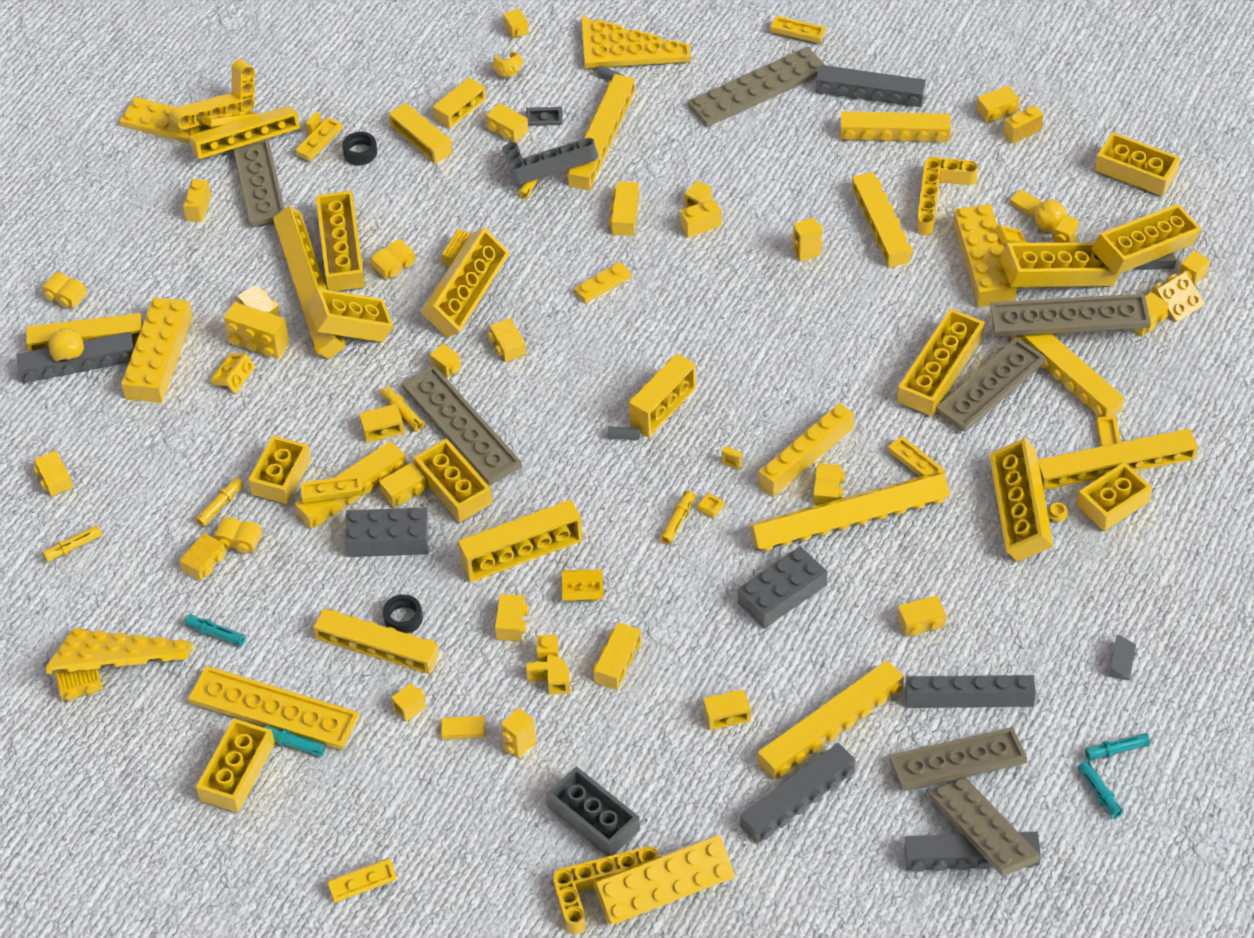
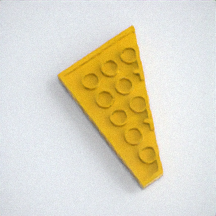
M581 15L585 68H597L600 65L613 67L691 62L690 44L677 42L673 39L667 41L660 39L655 34L641 32L637 29L631 31L624 29L619 24L605 22L601 19L595 21L586 18V15Z
M84 628L72 629L47 664L46 674H52L53 670L66 669L68 672L100 669V665L114 664L115 667L146 664L148 659L159 658L162 662L187 659L193 650V642L183 639L170 640L164 637L152 638L144 635H126L122 632L107 633L103 630L89 631Z

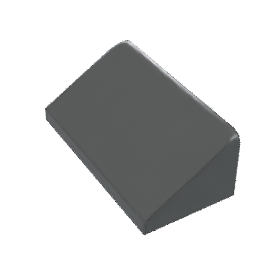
M526 107L528 126L563 125V108Z
M1171 253L1136 268L1137 270L1175 269L1176 258L1174 253Z
M1116 635L1109 676L1130 680L1136 644L1120 635Z

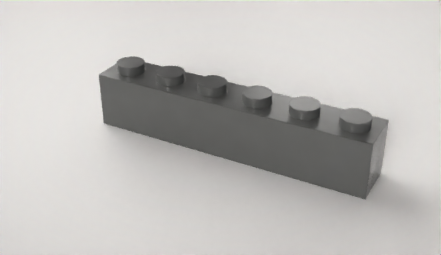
M820 65L816 78L817 93L922 107L926 89V79Z
M131 332L83 341L84 351L82 354L70 360L63 359L56 362L50 356L49 348L16 354L22 383L129 363L135 348Z
M1034 675L906 676L905 682L906 708L1034 707L1036 695Z
M839 743L835 744L740 815V827L756 843L763 839H768L776 829L784 827L792 817L803 813L812 802H818L828 790H834L839 782L845 778H850L855 772L856 759Z
M1038 831L1019 832L1041 857ZM963 834L905 836L906 870L920 872L931 869L943 871L945 869L966 870L968 868L989 869L992 867ZM1040 860L1039 862L1029 865L1026 868L1039 866Z

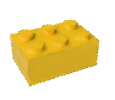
M235 301L223 317L228 341L235 346H241L250 351L264 354L267 357L279 359L290 344L285 318Z
M272 435L248 479L251 495L288 504L312 460L309 445Z
M1123 462L1080 490L1077 506L1103 531H1106L1149 503L1152 486L1126 462Z

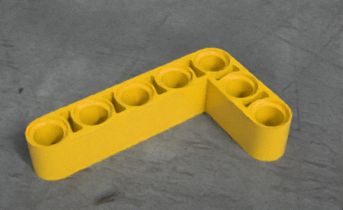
M243 59L235 60L231 68V93L176 107L171 110L169 119L180 129L184 130L204 125L202 123V116L251 111L255 104L254 68Z
M929 157L925 160L917 219V232L919 234L928 236L934 231L939 183L975 184L978 175V164L976 162L940 157Z
M648 846L558 869L553 875L554 890L567 932L577 935L585 929L584 911L578 893L593 890V881L629 868L624 867L625 865L634 866L647 859L659 856L658 851L654 847ZM573 900L571 903H566L565 901ZM579 919L577 922H572L571 920Z

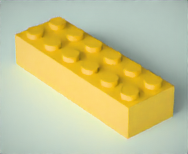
M352 190L316 195L328 290L340 291L366 287Z
M991 204L954 209L953 226L977 306H990V302L1015 301L1017 287L1010 286L999 259L1004 250V244L1001 243L994 229L998 225Z
M1175 204L1100 233L1091 250L1114 275H1118L1193 245L1202 229L1179 204Z
M485 227L471 233L421 313L446 337L459 333L510 252Z
M1095 242L1007 243L999 258L1011 287L1114 286L1120 274L1114 275L1091 250Z
M152 298L121 384L125 399L163 403L193 318L190 301Z
M950 308L898 386L897 402L933 416L936 407L943 401L983 339L985 322Z
M1023 438L990 453L1006 551L1019 562L1054 547L1036 449Z
M572 499L459 540L461 565L470 583L583 541L581 516Z
M712 835L600 878L592 883L607 924L614 925L735 877L721 836Z

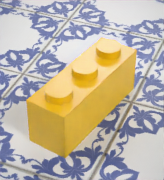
M468 77L439 102L435 103L433 106L434 120L449 129L452 128L486 100L485 86Z
M617 181L616 189H613L612 200L614 202H611L610 213H613V215L609 216L608 222L609 227H612V235H635L640 197L639 182Z
M619 622L615 629H611L608 643L603 645L600 659L594 663L592 668L595 683L616 690L619 689L642 642L641 629Z

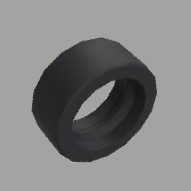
M359 131L351 133L342 142L344 158L351 164L365 165L373 161L377 156L376 139L368 132ZM359 144L370 147L363 152H353L350 150L353 146Z
M405 594L393 596L387 600L383 607V618L387 628L392 627L403 633H413L422 624V608L420 602L413 596ZM399 608H410L415 611V615L404 622L395 621L391 618V614Z

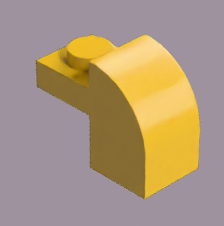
M547 655V662L535 661L533 663H526L528 682L548 681L549 695L570 694L569 669L564 660L554 655Z

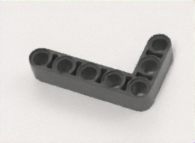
M592 138L578 140L522 158L518 144L515 142L507 143L502 147L512 182L516 185L584 165L598 158L596 145Z

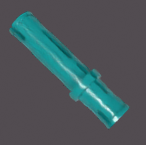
M189 614L185 620V626L196 629L203 635H212L239 647H242L245 642V634L217 625L210 619H201Z
M268 725L264 727L272 730L274 741L280 746L284 747L286 745L318 757H322L325 749H322L326 747L325 744L291 734L286 729L282 731Z
M1147 733L1111 742L1107 740L1103 741L1102 744L1086 747L1084 752L1088 761L1101 757L1110 758L1117 753L1150 746V738Z
M1089 761L1080 763L1077 769L1095 792L1100 805L1107 809L1112 819L1119 818L1124 813V810L1114 798V793L1105 786Z

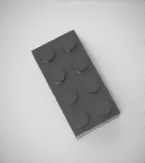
M427 507L346 510L345 547L347 557L428 554L429 518Z
M799 546L737 589L738 604L765 629L827 586V570L805 549Z
M577 766L546 793L547 807L606 856L614 855L640 831V817Z

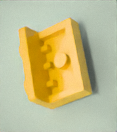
M602 569L562 571V601L575 602L577 600L588 599L596 601L604 599Z

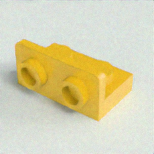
M230 353L210 381L214 386H228L232 393H237L255 369V365L246 353Z

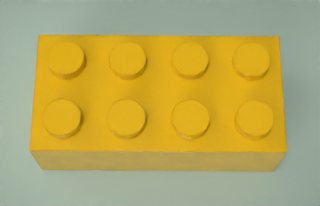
M1112 132L1097 155L1095 171L1163 196L1178 173L1181 157Z
M317 288L307 303L316 330L320 333L384 342L394 327L384 300L380 298Z
M678 353L672 359H668L665 366L660 371H657L648 383L642 386L636 396H632L629 400L630 427L640 428V433L649 438L696 389V364Z
M447 438L413 457L415 466L426 478L427 486L459 523L493 503L491 488Z
M233 718L196 786L199 800L239 813L275 745L272 730Z

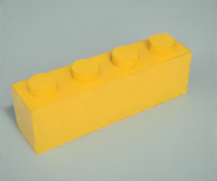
M404 103L389 113L390 126L435 164L452 153L451 139L441 133L436 126L429 123L426 117H422L417 113L414 107Z

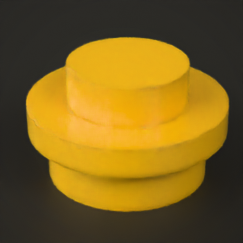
M1059 502L1053 503L1047 511L1048 517L1055 522L1064 521L1068 515L1066 506Z

